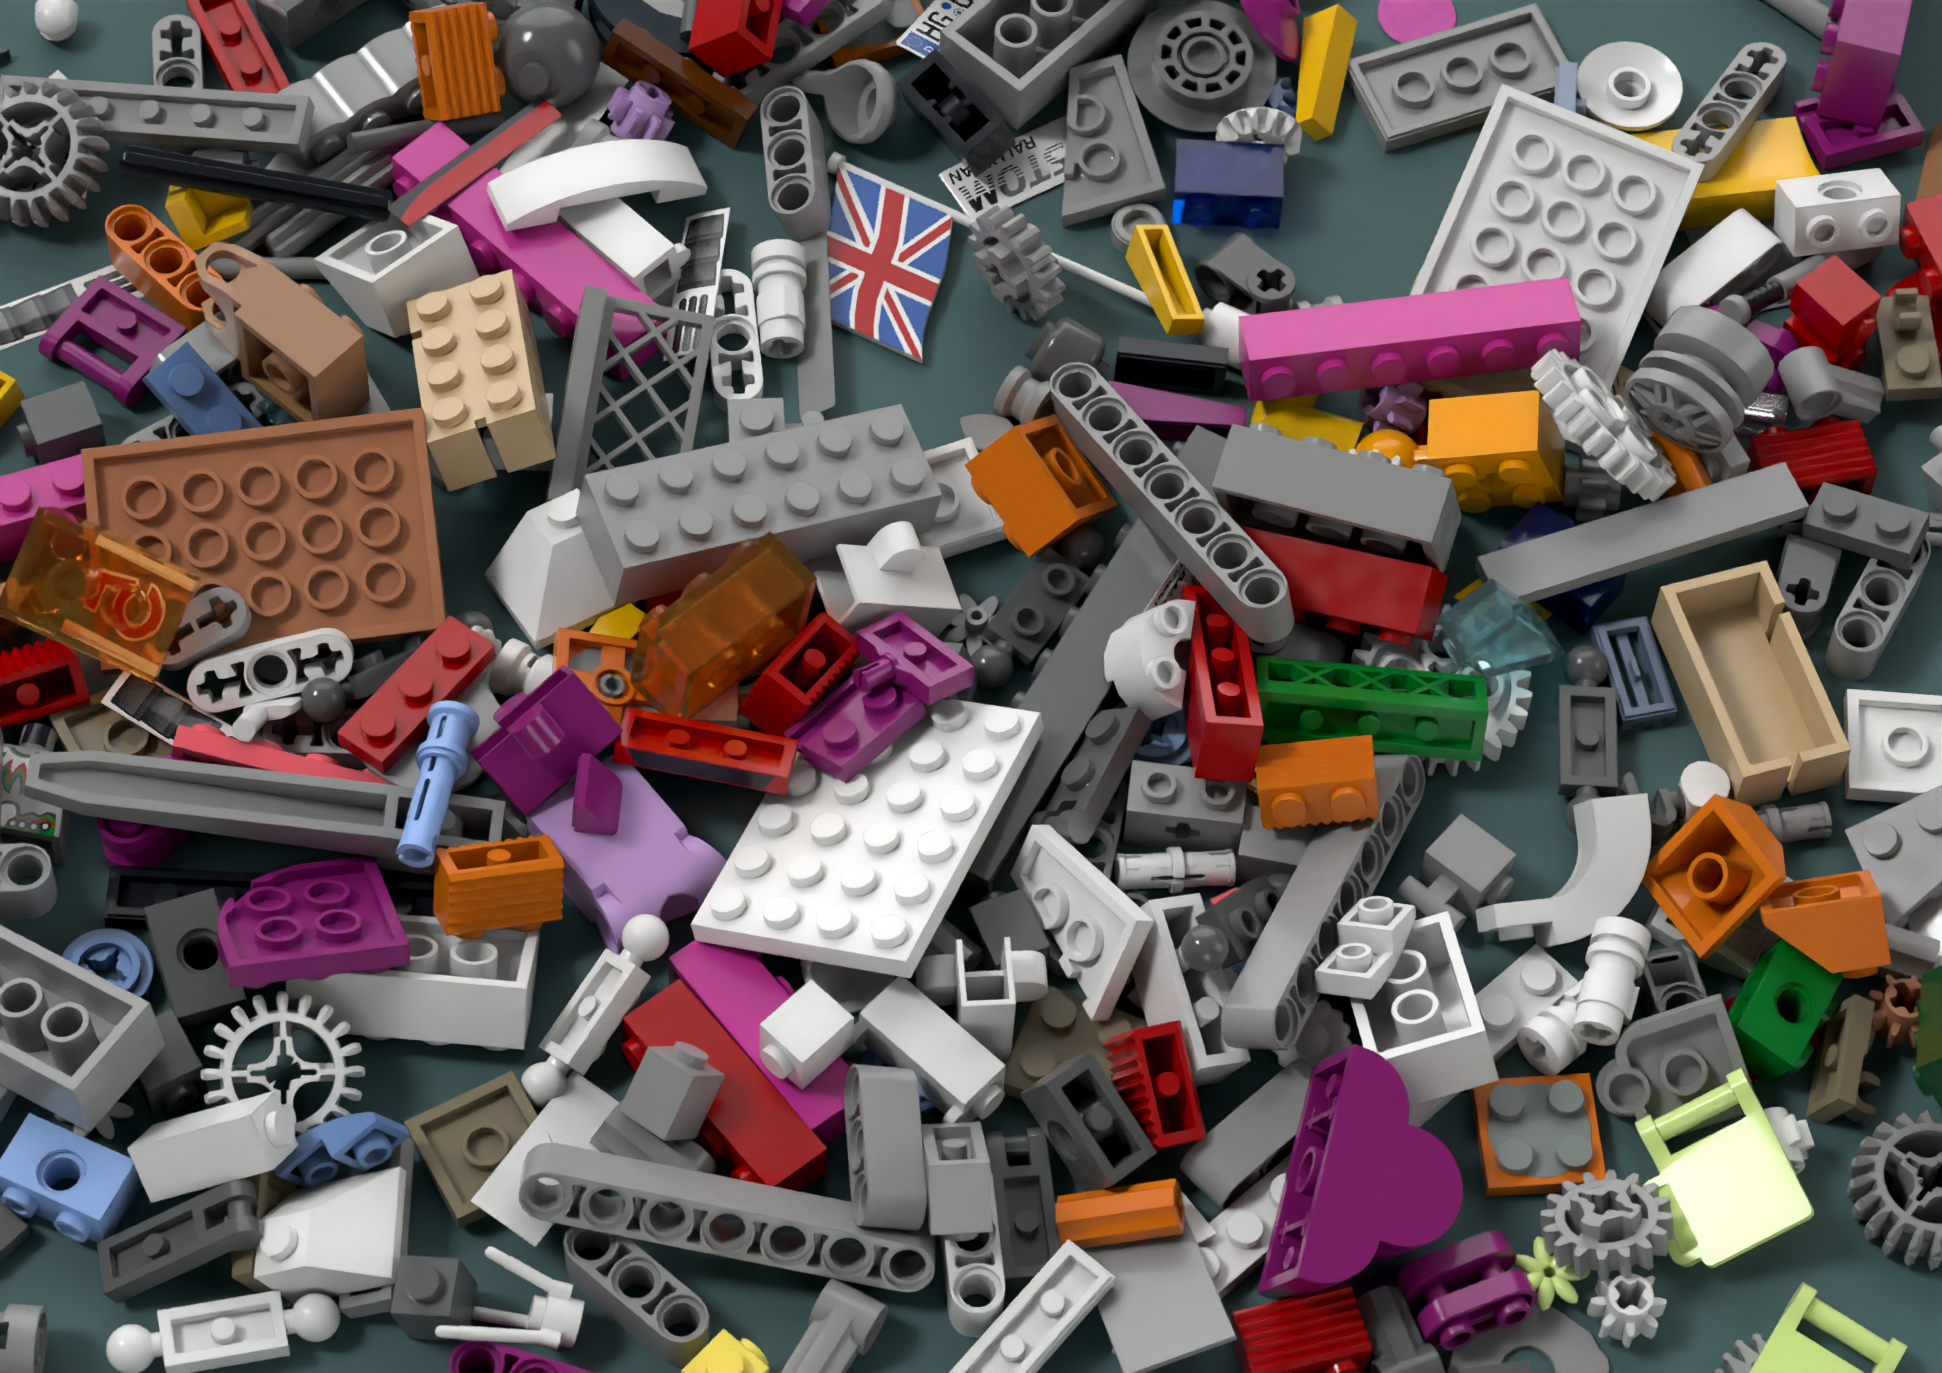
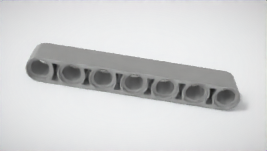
M1082 362L1068 363L1058 368L1050 379V391L1056 415L1084 455L1247 636L1254 641L1262 643L1276 642L1286 637L1294 626V613L1288 582L1284 574L1095 368Z
M1375 754L1379 799V817L1376 820L1367 817L1363 822L1357 819L1351 823L1342 821L1338 824L1333 820L1328 825L1323 822L1320 823L1224 1003L1221 1014V1032L1224 1041L1229 1047L1288 1050L1295 1044L1321 994L1316 990L1315 970L1339 945L1337 923L1360 899L1372 896L1422 799L1425 789V771L1423 763L1418 756L1414 754Z
M559 1143L537 1145L527 1153L524 1159L519 1186V1202L526 1213L542 1221L899 1292L921 1290L931 1282L934 1276L935 1235L930 1234L929 1224L925 1219L919 1230L857 1226L853 1219L852 1202ZM552 1178L557 1180L559 1184L546 1185L540 1183L537 1179ZM612 1190L620 1195L606 1197L600 1195L598 1191ZM673 1202L680 1207L665 1209L660 1207L658 1203ZM722 1214H733L735 1216H738L740 1219L735 1221H725L723 1219H720L718 1216ZM782 1226H793L795 1228H798L800 1231L794 1233H785L783 1231L778 1230L777 1228ZM842 1238H853L858 1240L859 1243L853 1245H845L838 1242L837 1240ZM902 1250H913L918 1252L919 1254L912 1257L902 1256L897 1252Z

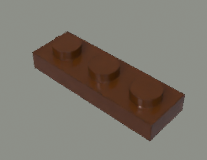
M624 17L613 29L601 56V62L634 84L637 81H645L660 88L672 101L669 107L733 149L745 136L758 108L756 104L748 100L739 90L728 87L701 69L695 61L678 54L657 40L651 32L636 26Z

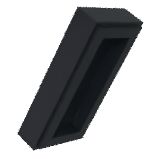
M1119 336L1114 381L1141 387L1223 395L1229 348Z

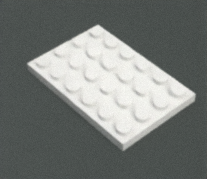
M1502 83L1410 296L1568 277L1581 318L1579 363L1581 366H1586L1592 370L1611 390L1700 178L1704 164ZM1531 368L1419 382L1425 386V391L1442 398L1538 390L1534 385L1536 381L1530 375L1533 372ZM1547 404L1565 440V448L1579 454L1584 452L1582 447L1577 445L1562 430L1553 415L1556 411Z
M839 682L837 685H835L826 697H828L833 691H835L840 685H842L843 682ZM955 699L940 700L929 706L923 702L926 715L847 783L806 762L804 755L797 751L786 795L772 792L766 793L691 922L695 940L911 978L1044 731L1041 713Z

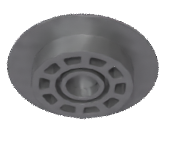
M1212 0L1181 1L1168 5L1152 14L1135 33L1127 57L1128 76L1132 88L1143 106L1164 123L1190 132H1216L1218 124L1227 115L1241 109L1262 107L1269 98L1276 79L1275 53L1259 36L1247 15L1233 6ZM1167 55H1171V58L1163 59ZM1173 72V74H1174L1175 77H1176L1175 80H1172V79L1170 78V76H1169L1170 73ZM1230 77L1234 80L1233 84L1227 82ZM1186 86V87H1189V88H1191V89H1195L1196 92L1191 91V90H1188V89H1186V88H1184V87ZM1217 89L1216 92H1206L1207 90Z

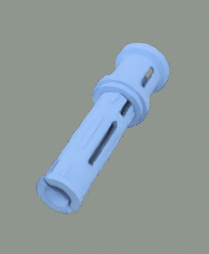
M439 701L430 707L427 715V723L430 727L427 740L419 745L415 756L420 774L410 803L404 830L396 849V855H399L398 859L412 867H428L434 860L436 844L447 812L454 782L464 775L469 764V758L466 753L470 738L476 735L480 725L477 713L466 704L457 701Z

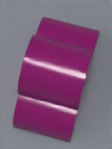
M1353 1044L1319 1062L1312 1068L1257 1295L1274 1300H1285L1321 1291L1355 1276L1367 1265L1385 1262L1436 1240L1451 1227L1458 1215L1462 1202L1463 1187L1460 1170L1455 1158L1449 1149L1433 1134L1408 1124L1409 1100L1400 1075L1385 1058L1370 1049Z

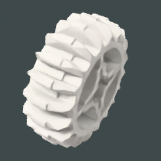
M279 991L276 996L277 1010L268 1012L263 996L257 995L252 999L253 1006L258 1014L257 1016L248 1019L244 1010L236 1006L231 1010V1014L241 1026L235 1032L221 1023H218L214 1028V1032L228 1042L224 1050L213 1045L205 1046L204 1055L210 1058L221 1059L219 1069L207 1068L200 1072L202 1080L219 1079L221 1090L210 1091L204 1095L207 1104L215 1103L223 1098L227 1104L239 1101L233 1088V1083L261 1084L268 1088L270 1092L276 1091L281 1103V1090L273 1088L275 1081L269 1084L266 1076L250 1075L251 1071H265L266 1068L276 1065L277 1056H280V1041L285 1042V1056L293 1059L290 1065L297 1063L300 1070L315 1071V1075H301L299 1079H293L289 1082L288 1090L285 1091L286 1104H290L293 1107L294 1094L304 1083L333 1081L330 1093L324 1104L310 1117L296 1122L294 1126L295 1135H301L318 1125L326 1123L325 1120L331 1114L336 1118L351 1115L348 1110L338 1106L342 1096L352 1101H359L362 1097V1092L358 1089L345 1087L347 1077L358 1078L365 1075V1068L363 1066L346 1067L345 1061L346 1056L361 1052L360 1043H351L342 1048L337 1038L346 1034L351 1029L350 1024L347 1021H343L332 1031L325 1026L324 1023L334 1011L333 1007L328 1004L320 1009L316 1018L308 1015L307 1012L312 1001L310 995L303 994L299 1000L297 1011L287 1010V992ZM273 1023V1047L268 1059L257 1064L232 1065L235 1053L242 1041L256 1029ZM292 1023L303 1026L315 1033L327 1047L332 1063H309L298 1058L292 1044Z

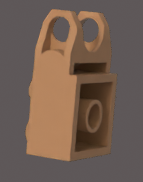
M213 242L194 258L199 282L204 291L211 296L201 303L206 327L241 362L243 378L299 422L348 417L370 399L368 367L366 365L364 347L365 336L360 327L351 318L345 315L339 317L324 305L320 296L310 286L306 284L299 286L264 258L238 245ZM220 258H230L240 266V272L235 279L225 282L207 271L211 262ZM218 306L222 310L226 322L214 316V311Z

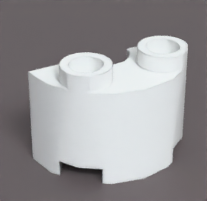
M1180 599L1169 601L1129 618L1121 628L1115 630L1110 635L1104 653L1107 683L1114 681L1119 696L1129 706L1126 708L1139 707L1151 721L1182 709L1186 671L1181 669L1175 660L1174 649L1179 641L1191 639L1196 601Z

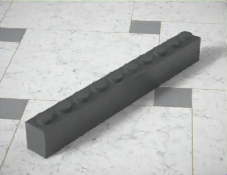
M1196 425L1186 443L1177 441L1171 452L1216 500L1212 484L1227 439ZM1140 516L1134 525L1128 522L1123 525L1114 542L1112 553L1115 555L1108 566L1102 564L1097 566L1086 588V595L1088 597L1081 608L1073 606L1068 611L1059 631V636L1062 638L1054 651L1049 648L1043 651L1033 670L1032 679L1035 681L1027 693L1019 691L1008 707L1040 712L1044 731L956 893L973 903H976L985 895L999 890L1014 866L1027 838L1030 818L1034 813L1046 810L1061 782L1063 770L1072 761L1086 735L1087 725L1096 716L1098 710L1111 709L1119 697L1114 681L1107 683L1105 678L1104 653L1110 635L1115 630L1121 628L1129 618L1143 613L1178 560L1175 554ZM1184 564L1156 607L1164 604L1186 569Z

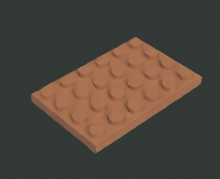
M423 407L81 449L93 586H95L102 569L142 579L140 596L133 599L128 608L129 619L134 624L145 623L151 615V603L147 598L154 583L161 588L165 596L166 612L217 587L230 588L238 592L244 599L251 613V623L248 631L238 641L211 655L320 628H334L343 632L350 639L352 645L405 639L417 634L431 635L447 619L430 455L426 441V422ZM105 534L196 580L193 591L99 545L103 535ZM109 588L99 614L96 613L98 634L155 663L147 654L143 641L133 642L127 640L119 633L114 622V607L120 592ZM224 603L217 604L214 607L216 617L201 625V629L213 622H218L223 628L229 627L233 624L231 614L238 610V608L228 609ZM194 629L182 636L175 635L172 630L166 631L162 634L164 644L157 648L158 651L166 649L172 656L178 654L181 651L179 641L194 633ZM328 643L319 644V649L329 648ZM99 648L101 671L105 676L122 674L128 665L143 671ZM295 648V649H291V651H292V652H301V649H300V648Z

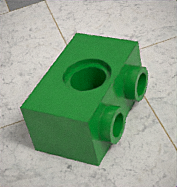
M1784 939L1761 952L1728 1011V1016L1747 1069L1767 1084L1788 1071L1792 1074L1797 1073L1807 1062L1814 1049V1045L1809 1043V1040L1815 1029L1821 1028L1835 1012L1839 1000L1834 997V994L1844 978L1839 972H1829ZM1777 1005L1784 1010L1788 1021L1780 1015Z

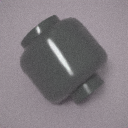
M1063 317L1056 323L1048 319L1025 354V357L1031 360L1029 370L1033 378L1039 382L1050 381L1053 373L1068 363L1082 362L1089 364L1102 377H1104L1110 367L1109 364L1101 360L1106 352L1105 340L1070 317Z

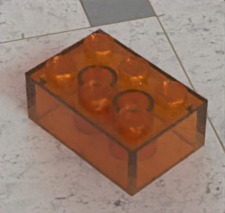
M771 531L754 543L749 540L744 541L729 554L725 565L711 575L707 572L699 574L685 587L682 597L667 608L663 604L656 606L642 619L638 626L639 636L633 653L634 662L630 684L658 713L692 719L786 648L805 629L817 578Z

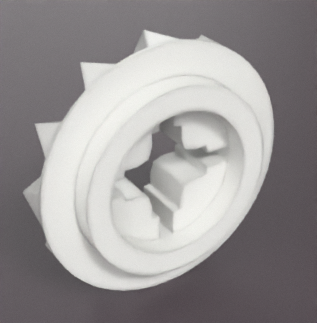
M1265 107L1241 109L1223 118L1216 128V149L1224 152L1226 161L1240 160L1243 168H1247L1252 164H1260L1266 169L1271 162L1286 164L1289 156L1298 154L1300 151L1302 140L1300 124L1291 115L1277 109ZM1254 134H1258V138L1262 139V141H1255Z

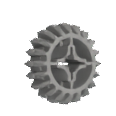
M23 81L19 95L11 87H3L4 102L0 104V219L9 221L12 218L16 225L26 228L32 220L39 227L48 228L52 214L60 221L69 222L68 207L73 204L79 209H87L85 199L81 196L87 189L91 192H101L100 185L93 180L94 174L109 171L107 164L97 158L111 150L109 143L102 137H99L106 130L104 123L97 117H93L95 114L94 107L86 100H79V95L70 88L64 87L60 90L56 84L49 81H44L39 88L31 81ZM54 117L50 122L44 119L33 128H23V125L32 120ZM27 141L40 150L38 157L45 163V168L31 158L34 152L27 145ZM7 143H8L7 153H6L5 156L3 157L4 150H5L6 145H7ZM70 150L68 160L64 166L65 155ZM47 180L50 182L46 186L34 191L17 192L23 186L28 189L37 181Z
M1928 1109L1920 1113L1916 1124L1903 1112L1900 1116L1896 1117L1893 1126L1883 1121L1876 1127L1873 1138L1867 1136L1860 1143L1857 1151L1859 1156L1853 1158L1848 1171L1852 1179L1847 1187V1198L1856 1201L1852 1209L1853 1220L1869 1221L1864 1229L1865 1240L1881 1236L1885 1240L1882 1246L1884 1256L1894 1252L1895 1248L1905 1252L1904 1261L1906 1267L1913 1264L1917 1256H1922L1925 1258L1930 1271L1939 1266L1942 1260V1123H1934ZM1939 1178L1938 1186L1932 1192L1928 1191L1924 1198L1918 1201L1920 1194L1927 1187L1931 1188L1936 1179ZM1885 1181L1891 1184L1889 1190L1895 1193L1901 1199L1903 1203V1210L1894 1202V1200L1890 1196Z

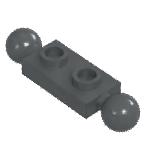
M1083 525L1066 535L1061 542L1062 556L1048 546L986 626L981 635L994 645L982 646L970 657L977 669L978 687L984 690H997L1004 687L1013 675L1014 666L1012 659L1026 669L1064 620L1068 611L1084 594L1090 578L1080 570H1089L1096 567L1105 555V541L1096 529Z
M465 611L455 617V619L470 629L473 626H482L484 630H492L495 636L493 623L485 614L479 611ZM417 634L398 640L402 650L387 657L383 656L381 650H377L354 659L351 667L352 672L340 682L327 677L316 678L310 681L301 693L303 712L308 718L318 723H330L337 720L345 711L347 702L375 693L430 635Z
M1591 645L1575 647L1566 655L1563 662V673L1570 685H1559L1556 695L1557 795L1576 796L1569 802L1565 811L1566 825L1575 836H1577L1573 805L1591 799L1615 797L1618 789L1616 688L1598 687L1605 681L1609 667L1603 652Z
M1274 873L1266 878L1265 874L1246 882L1196 916L1195 919L1198 926L1191 928L1185 934L1181 943V954L1185 963L1193 970L1204 973L1215 971L1220 967L1224 970L1250 956L1293 875Z

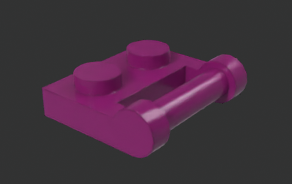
M99 275L46 331L39 343L38 351L52 362L61 360L112 391L114 400L127 408H131L140 401L145 393L147 386L142 379L149 374L150 367L155 358L166 347L188 332L187 327ZM79 333H82L132 365L123 373L72 340Z

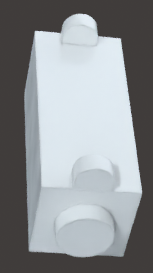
M618 197L560 208L557 220L652 300L656 299L681 278L680 267L688 261L691 254L690 250L682 243L672 244Z
M898 976L859 1013V1021L854 1025L853 1045L857 1047L864 1043L890 1067L914 1069L918 1081V1091L945 1114L942 1123L971 1122L976 1116L980 1119H985L1002 1102L1005 1096L1003 1089L1006 1065L905 977Z
M276 1091L153 1124L127 1149L149 1200L153 1203L274 1170L298 1146L294 1127L296 1124V1114L290 1104L281 1105Z

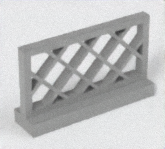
M585 285L579 305L554 445L556 458L552 459L544 503L577 488L581 492L584 475L595 473L601 468L604 470L615 468L611 462L633 447L637 448L645 461L656 459L644 443V440L666 425L681 444L679 453L692 451L715 316L607 295V289ZM614 312L636 316L648 334L624 349L611 331ZM651 320L665 323L656 328ZM676 325L701 329L698 347L680 360L662 336ZM654 341L671 366L647 381L630 356ZM609 343L616 355L605 361ZM695 360L693 376H691L685 366ZM622 362L639 387L615 402L603 386L602 377L603 373ZM677 372L690 391L689 400L670 413L653 387ZM642 394H645L662 418L638 434L621 411V408ZM600 397L607 408L596 414ZM686 413L684 429L682 430L675 419ZM610 415H613L630 440L605 455L592 437L593 428ZM591 450L598 461L587 467L589 451Z

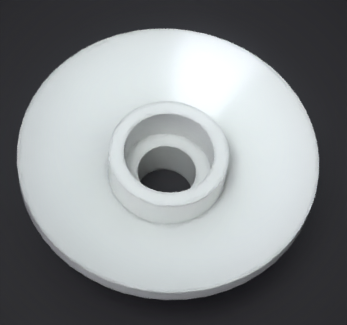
M1625 41L1603 45L1587 55L1577 73L1576 91L1579 99H1587L1586 111L1599 122L1619 130L1641 131L1657 127L1671 118L1680 105L1683 84L1678 69L1666 55L1648 45Z

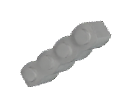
M442 4V5H438V6H434V7L446 6V4ZM411 21L407 22L401 29L392 30L374 38L356 54H350L329 63L311 79L298 81L277 93L309 96L315 106L304 155L291 154L304 170L323 165L343 152L347 147L346 138L348 133L386 127L394 119L423 112L422 96L419 92L420 85L418 83L419 75L416 71V54L413 50V32L410 28Z

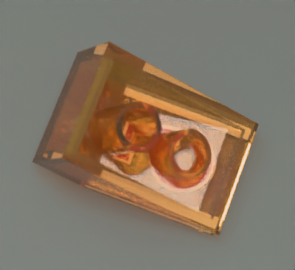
M39 506L1 593L0 616L153 684L156 682L201 576L108 529L56 506Z

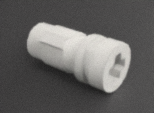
M767 240L759 243L751 252L752 285L758 293L756 306L760 349L763 354L772 358H791L799 355L804 349V331L806 326L805 303L802 291L807 285V275L805 272L806 252L801 244L792 240Z
M1607 916L1598 919L1594 924L1590 946L1588 947L1585 959L1589 969L1585 972L1572 1029L1576 1036L1586 1042L1596 1045H1613L1619 1040L1622 1025H1628L1632 1019L1640 987L1635 986L1634 981L1643 974L1645 959L1647 958L1652 939L1649 930L1640 923L1623 917Z
M1583 979L1564 993L1565 998L1560 1001V1005L1546 1007L1517 1031V1041L1523 1055L1533 1067L1547 1076L1558 1074L1586 1051L1587 1042L1576 1036L1572 1030L1577 1012L1576 1004Z

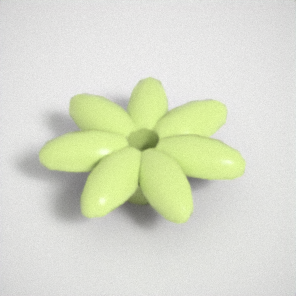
M1537 1236L1533 1243L1535 1258L1517 1254L1514 1266L1528 1274L1527 1277L1534 1290L1538 1289L1537 1303L1541 1311L1549 1309L1555 1292L1568 1303L1576 1304L1578 1302V1294L1570 1282L1587 1278L1590 1275V1270L1580 1278L1575 1276L1574 1264L1559 1268L1555 1262V1253L1553 1255L1552 1253H1546L1544 1250V1239Z

